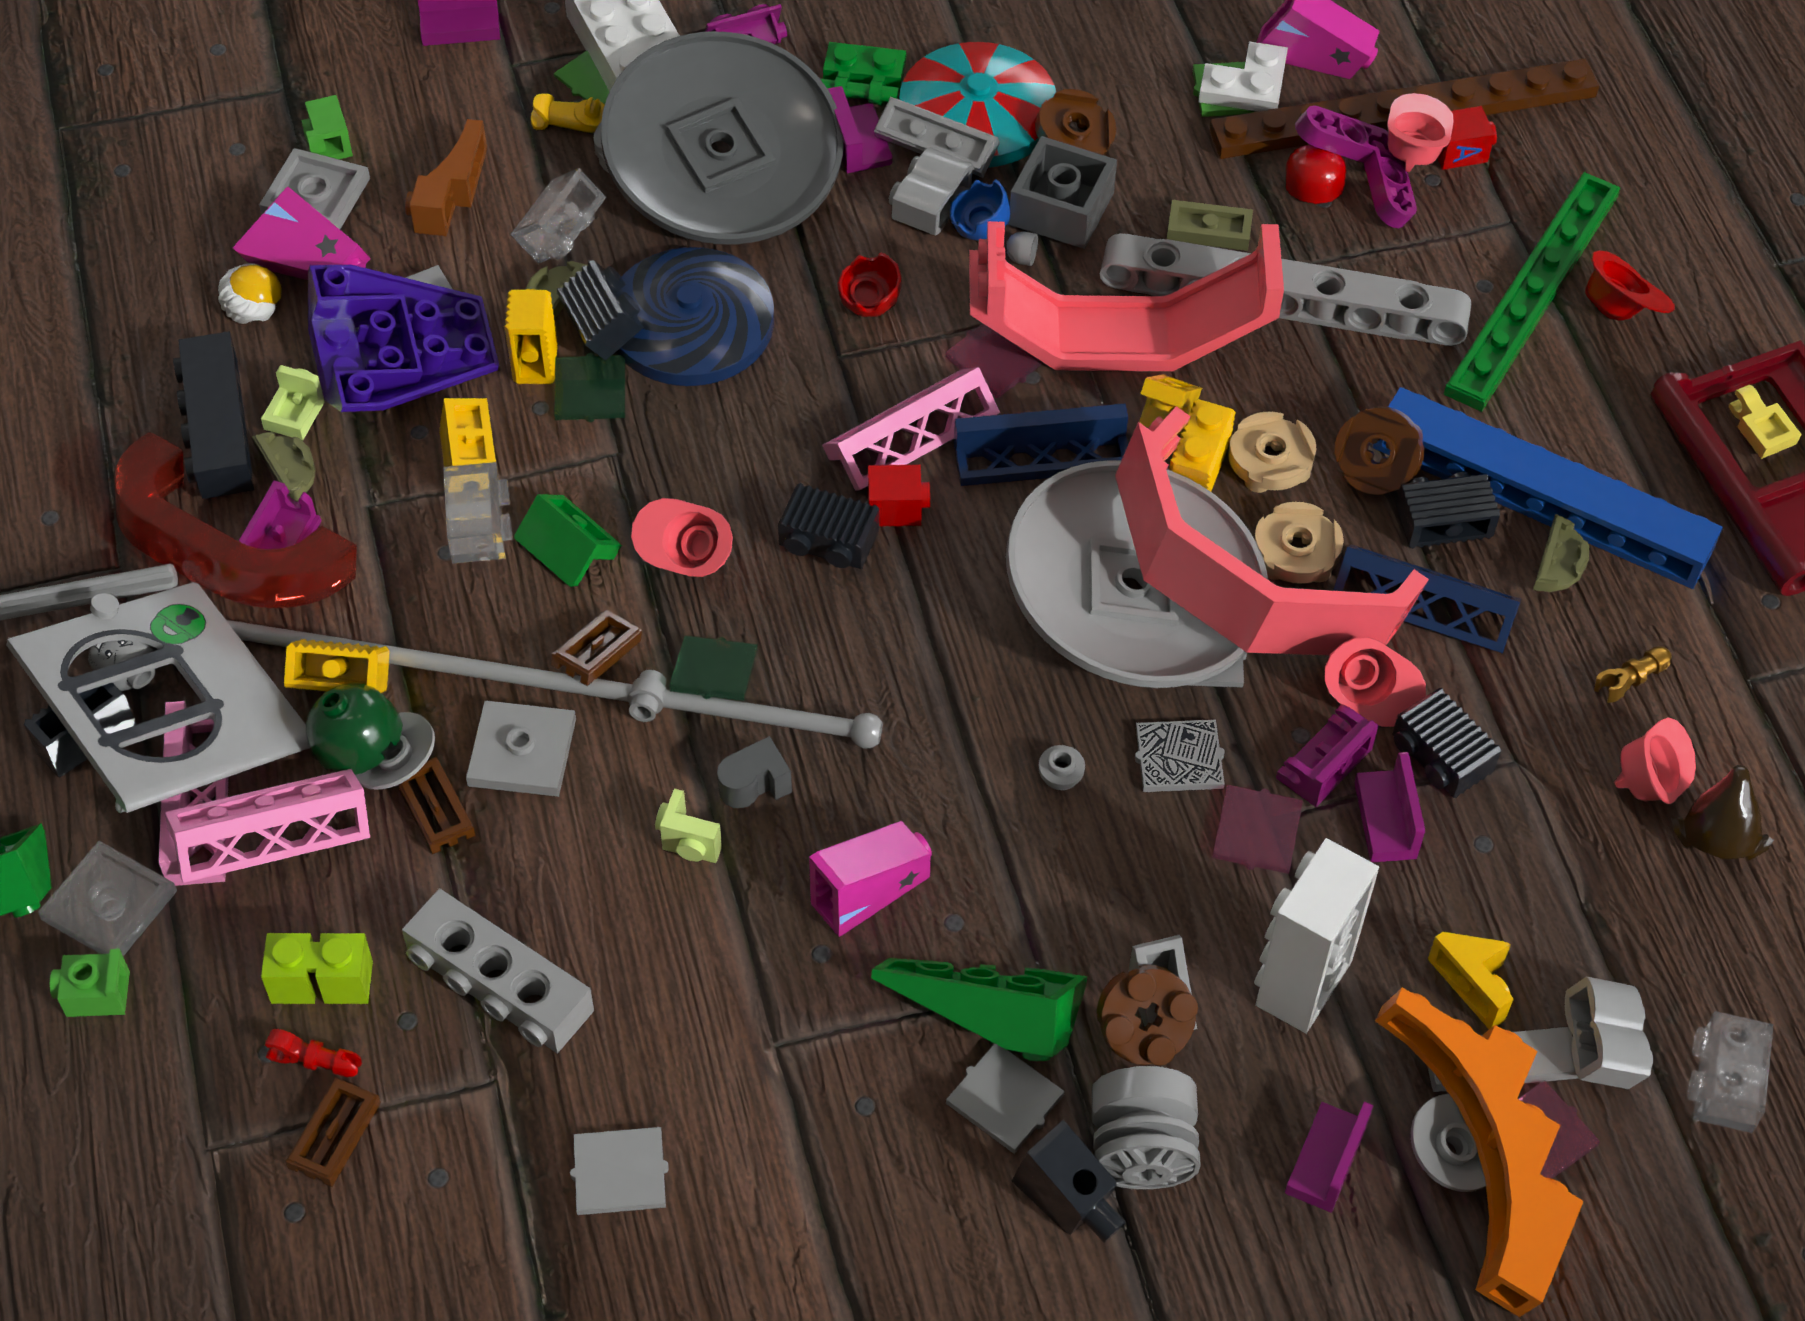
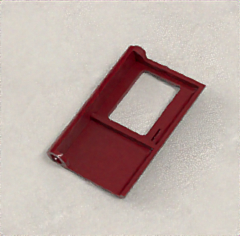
M1801 340L1733 365H1727L1694 379H1690L1685 373L1670 372L1664 374L1654 383V388L1650 394L1651 400L1780 593L1784 596H1791L1805 591V471L1763 487L1753 486L1698 404L1747 385L1768 381L1774 386L1805 431V345Z

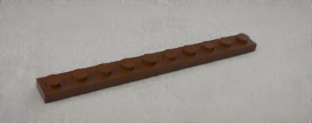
M1585 58L1211 119L1209 131L1220 159L1309 145L1297 133L1295 123L1306 109L1313 105L1388 131L1387 122L1391 105L1396 98L1405 94L1416 93L1431 96L1447 105L1450 111L1482 106L1485 114L1491 115L1594 98L1597 96L1599 84Z

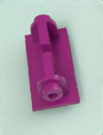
M767 4L757 5L749 9L747 13L733 17L731 14L717 16L710 23H707L705 32H732L749 35L773 44L781 43V39L787 37V29L784 22L778 23L782 9L781 4L771 7Z

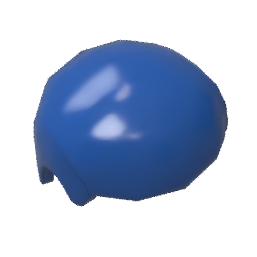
M997 179L993 181V184H986L979 180L974 181L970 189L959 193L951 203L950 221L957 232L969 240L987 239V221L1005 222L1006 226L1010 220V200L1006 190Z

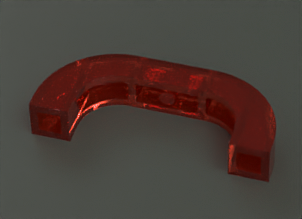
M148 432L130 445L118 461L115 470L116 517L124 536L137 549L152 557L158 563L174 565L178 573L226 599L255 607H297L325 599L337 593L356 578L357 545L323 526H320L305 539L292 546L280 549H260L233 539L164 500L163 498L184 484L183 450L151 432Z

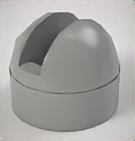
M1024 231L1011 235L1007 241V254L1010 259L1018 264L1032 266L1037 252L1038 234Z

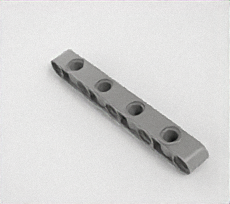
M1116 234L1107 241L1099 274L1103 283L1109 287L1152 296H1165L1251 253L1169 239ZM1281 259L1284 283L1279 316L1281 319L1450 346L1460 344L1467 337L1471 299L1462 291L1426 285L1411 280Z

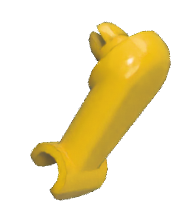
M538 94L533 100L531 125L536 130H543L548 125L594 133L597 126L602 122L605 105L598 98L593 100V97L581 102L554 101V97L550 94Z

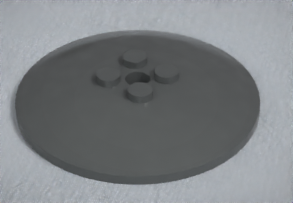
M709 31L682 35L655 45L639 55L623 70L613 84L605 102L601 122L603 157L613 182L624 198L644 217L669 232L688 239L713 244H744L769 239L794 228L806 220L823 203L834 186L842 161L844 142L834 109H837V106L821 79L805 63L773 43L757 37L732 32ZM716 141L728 143L732 149L726 153H719L713 150L710 145Z

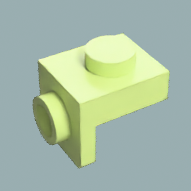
M280 365L276 371L279 389L261 418L264 430L304 440L325 403L319 377L305 369H294Z
M674 789L669 803L663 802L660 805L656 817L655 829L661 832L662 849L678 853L682 858L689 861L705 860L716 863L722 849L720 824L687 816L684 791Z

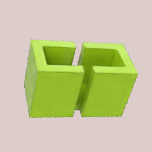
M267 933L261 978L271 1004H315L316 994L308 973H316L315 977L324 1004H368L373 960L365 933H321L320 942H314L311 933Z

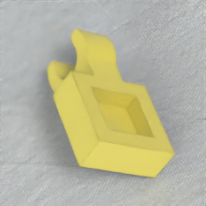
M1747 385L1735 391V395L1739 399L1731 402L1729 408L1732 414L1740 420L1737 426L1761 459L1798 443L1802 434L1778 403L1766 407L1757 390L1752 385Z

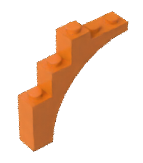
M1402 987L1382 1005L1375 1021L1407 1044L1435 1073L1458 1106L1475 1140L1487 1185L1489 1211L1486 1256L1475 1290L1516 1316L1521 1317L1543 1303L1584 1202L1568 1192L1567 1187L1561 1182L1546 1178L1540 1174L1560 1124L1545 1116L1544 1112L1537 1106L1517 1099L1538 1051L1524 1043L1514 1032L1501 1029L1497 1025L1491 1027L1481 1036L1474 1032L1471 1026L1464 1021L1451 1018L1432 1006L1422 995L1409 992Z

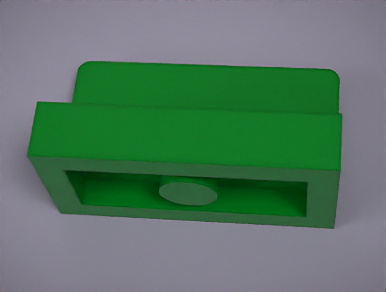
M537 494L514 536L522 546L570 587L579 585L593 559L614 560L622 547L616 539L564 495Z

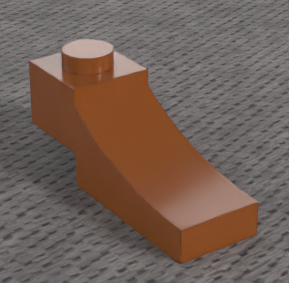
M467 119L459 140L448 156L427 176L418 175L414 191H408L405 211L407 216L412 217L414 233L447 236L455 206L471 208L487 152L482 120Z

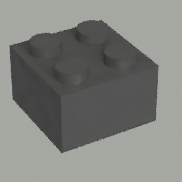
M1041 136L1011 190L1009 225L1085 249L1114 194L1117 159Z

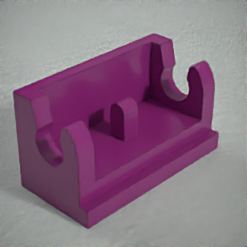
M273 481L235 546L244 577L281 588L285 587L321 523V517L316 515L313 501L306 492L301 494L299 502L289 496V490L285 483Z
M1340 705L1335 710L1338 716L1333 714L1328 719L1327 724L1294 757H1289L1284 762L1285 767L1282 766L1277 771L1276 779L1314 807H1317L1373 748L1378 724L1372 720L1369 722L1345 705Z

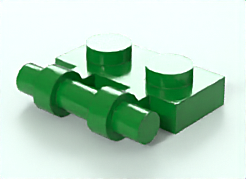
M829 42L823 67V79L821 78V81L827 89L842 86L846 98L869 100V103L873 105H881L882 102H888L890 96L898 99L906 65V50Z

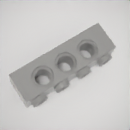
M440 888L402 929L407 947L406 954L416 966L425 971L432 968L441 974L445 983L453 991L462 996L469 993L481 1002V1006L490 1016L498 1021H503L506 1018L519 1027V1032L527 1041L537 1047H541L544 1044L558 1054L594 1012L591 989ZM454 946H467L460 952H449ZM493 970L505 971L498 977H486ZM531 995L543 997L535 1003L523 1002L525 998Z

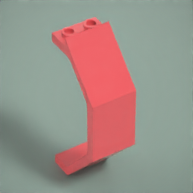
M987 221V239L978 240V250H969L970 315L1054 370L1173 372L1278 319L1280 316L1284 283L1278 224H1261L1258 246L1250 255L1165 296H1082L1057 294L1005 260V222Z
M1176 406L1164 420L1157 417L1149 428L1139 422L1137 423L1115 477L1145 582L1247 653L1330 655L1340 644L1352 638L1369 637L1380 641L1384 645L1388 644L1404 622L1427 584L1428 578L1414 569L1395 592L1389 594L1283 588L1273 584L1189 526L1179 513L1166 471L1169 464L1165 460L1177 448L1181 439L1177 434L1189 422L1191 416Z

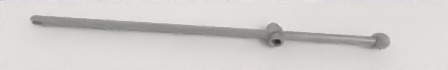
M226 620L243 641L287 647L291 642L306 639L307 641L314 639L316 642L323 640L325 643L332 641L334 644L341 642L343 645L351 643V645L359 643L361 646L368 644L370 647L377 645L379 648L386 646L390 650L389 664L626 701L630 705V715L642 722L652 721L663 708L851 737L854 744L863 749L873 748L878 745L882 734L883 722L877 715L872 713H862L854 719L672 691L667 690L665 687L667 682L665 676L655 670L643 671L633 684L595 679L590 685L586 686L580 682L581 676L578 675L572 678L565 673Z

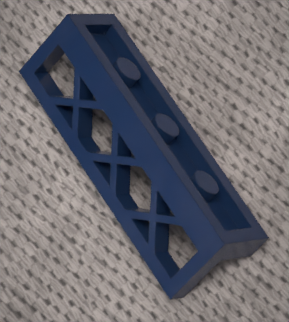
M1126 403L955 419L954 450L960 486L1044 479L1085 463L1122 460L1128 446L1126 437L1128 425ZM1117 444L1119 457L1103 458L1094 453L1098 446ZM1059 449H1068L1077 454L1074 460L1069 462H1060L1051 455ZM1016 453H1026L1035 460L1030 465L1018 466L1009 459ZM984 457L991 461L992 464L987 469L968 471L966 458Z
M1351 544L1347 547L1333 591L1344 590L1351 567L1369 572L1377 588L1369 593L1386 594L1385 590L1403 583L1415 569L1429 579L1423 590L1435 593L1436 595L1425 600L1421 592L1418 597L1420 603L1411 608L1404 620L1405 622L1503 653L1522 599ZM1377 575L1393 581L1382 586ZM1442 597L1453 599L1463 617L1448 624L1435 620L1428 604ZM1463 603L1478 607L1479 609L1468 614ZM1422 607L1428 618L1411 612ZM1485 611L1505 616L1498 640L1479 635L1471 618ZM1466 621L1471 632L1456 628L1455 626Z

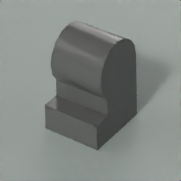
M770 736L727 756L718 766L717 779L720 799L732 808L748 807L755 802L759 795L769 790L775 800L792 793L791 770Z

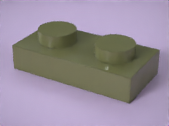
M1172 200L1167 239L1204 246L1248 251L1253 209Z

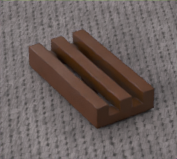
M606 609L552 653L551 666L559 669L564 665L566 667L565 674L572 678L577 674L581 675L580 682L588 686L641 642L642 629ZM611 625L614 626V628L604 636L600 635ZM592 642L591 647L589 649H587L578 658L574 657L577 653H579L583 648H585L589 643Z
M437 757L428 760L415 775L397 785L432 855L441 851V845L448 843L449 847L458 844L457 838L464 835L466 839L476 836L474 827ZM432 772L459 824L453 827L450 826L424 774ZM415 779L441 832L434 833L408 781Z
M335 1077L285 1162L288 1169L295 1172L301 1170L305 1173V1176L314 1180L316 1177L320 1178L323 1184L333 1187L381 1103L379 1095ZM343 1094L347 1095L348 1098L337 1117L329 1126L311 1161L306 1159L307 1154ZM362 1101L360 1108L358 1109L345 1134L343 1135L338 1146L333 1152L327 1165L323 1166L330 1152L332 1151L334 1145L339 1139L341 1133L346 1127L348 1121L350 1120L352 1114L357 1108L359 1102Z

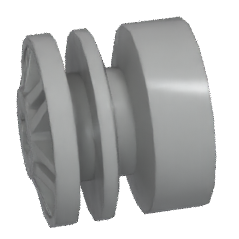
M1136 1066L1115 1070L1101 1076L1093 1083L1092 1123L1098 1129L1094 1132L1093 1138L1094 1156L1115 1179L1118 1187L1129 1189L1173 1187L1189 1181L1199 1173V1133L1193 1127L1198 1117L1197 1087L1192 1078L1174 1069L1159 1066Z

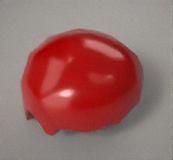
M1303 145L1290 154L1286 163V190L1289 194L1300 201L1313 204L1331 202L1342 195L1346 179V164L1341 155L1312 145Z
M882 252L874 258L857 256L840 274L837 288L841 303L847 309L862 317H876L884 314L895 306L902 288V277L898 264Z

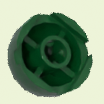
M353 682L339 685L325 692L315 702L308 713L306 737L313 755L327 771L332 769L335 772L352 769L353 773L357 775L378 766L385 759L382 752L388 747L390 742L394 746L397 745L401 737L403 724L399 712L382 693L374 687Z

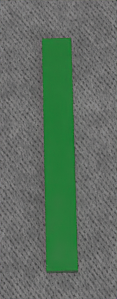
M1583 172L1446 384L1445 396L1478 411H1483L1618 198L1621 187Z

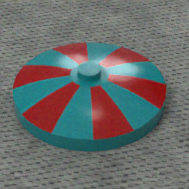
M965 42L937 49L916 62L902 82L899 100L998 137L1000 144L989 167H996L1018 161L1033 152L1039 141L1035 130L1037 114L1045 100L1054 97L1056 89L1047 71L1027 54L1001 44Z

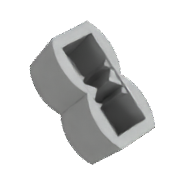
M931 147L927 148L920 157L915 156L910 163L907 176L902 182L897 181L890 192L889 204L892 205V219L935 236L939 234L950 218L952 201L959 193L971 187L973 164Z
M1586 976L1567 989L1565 994V1016L1568 1027L1573 1034L1572 1060L1578 1078L1582 1081L1630 1089L1648 1078L1651 1074L1653 1055L1648 1039L1642 1031L1645 1009L1636 987Z

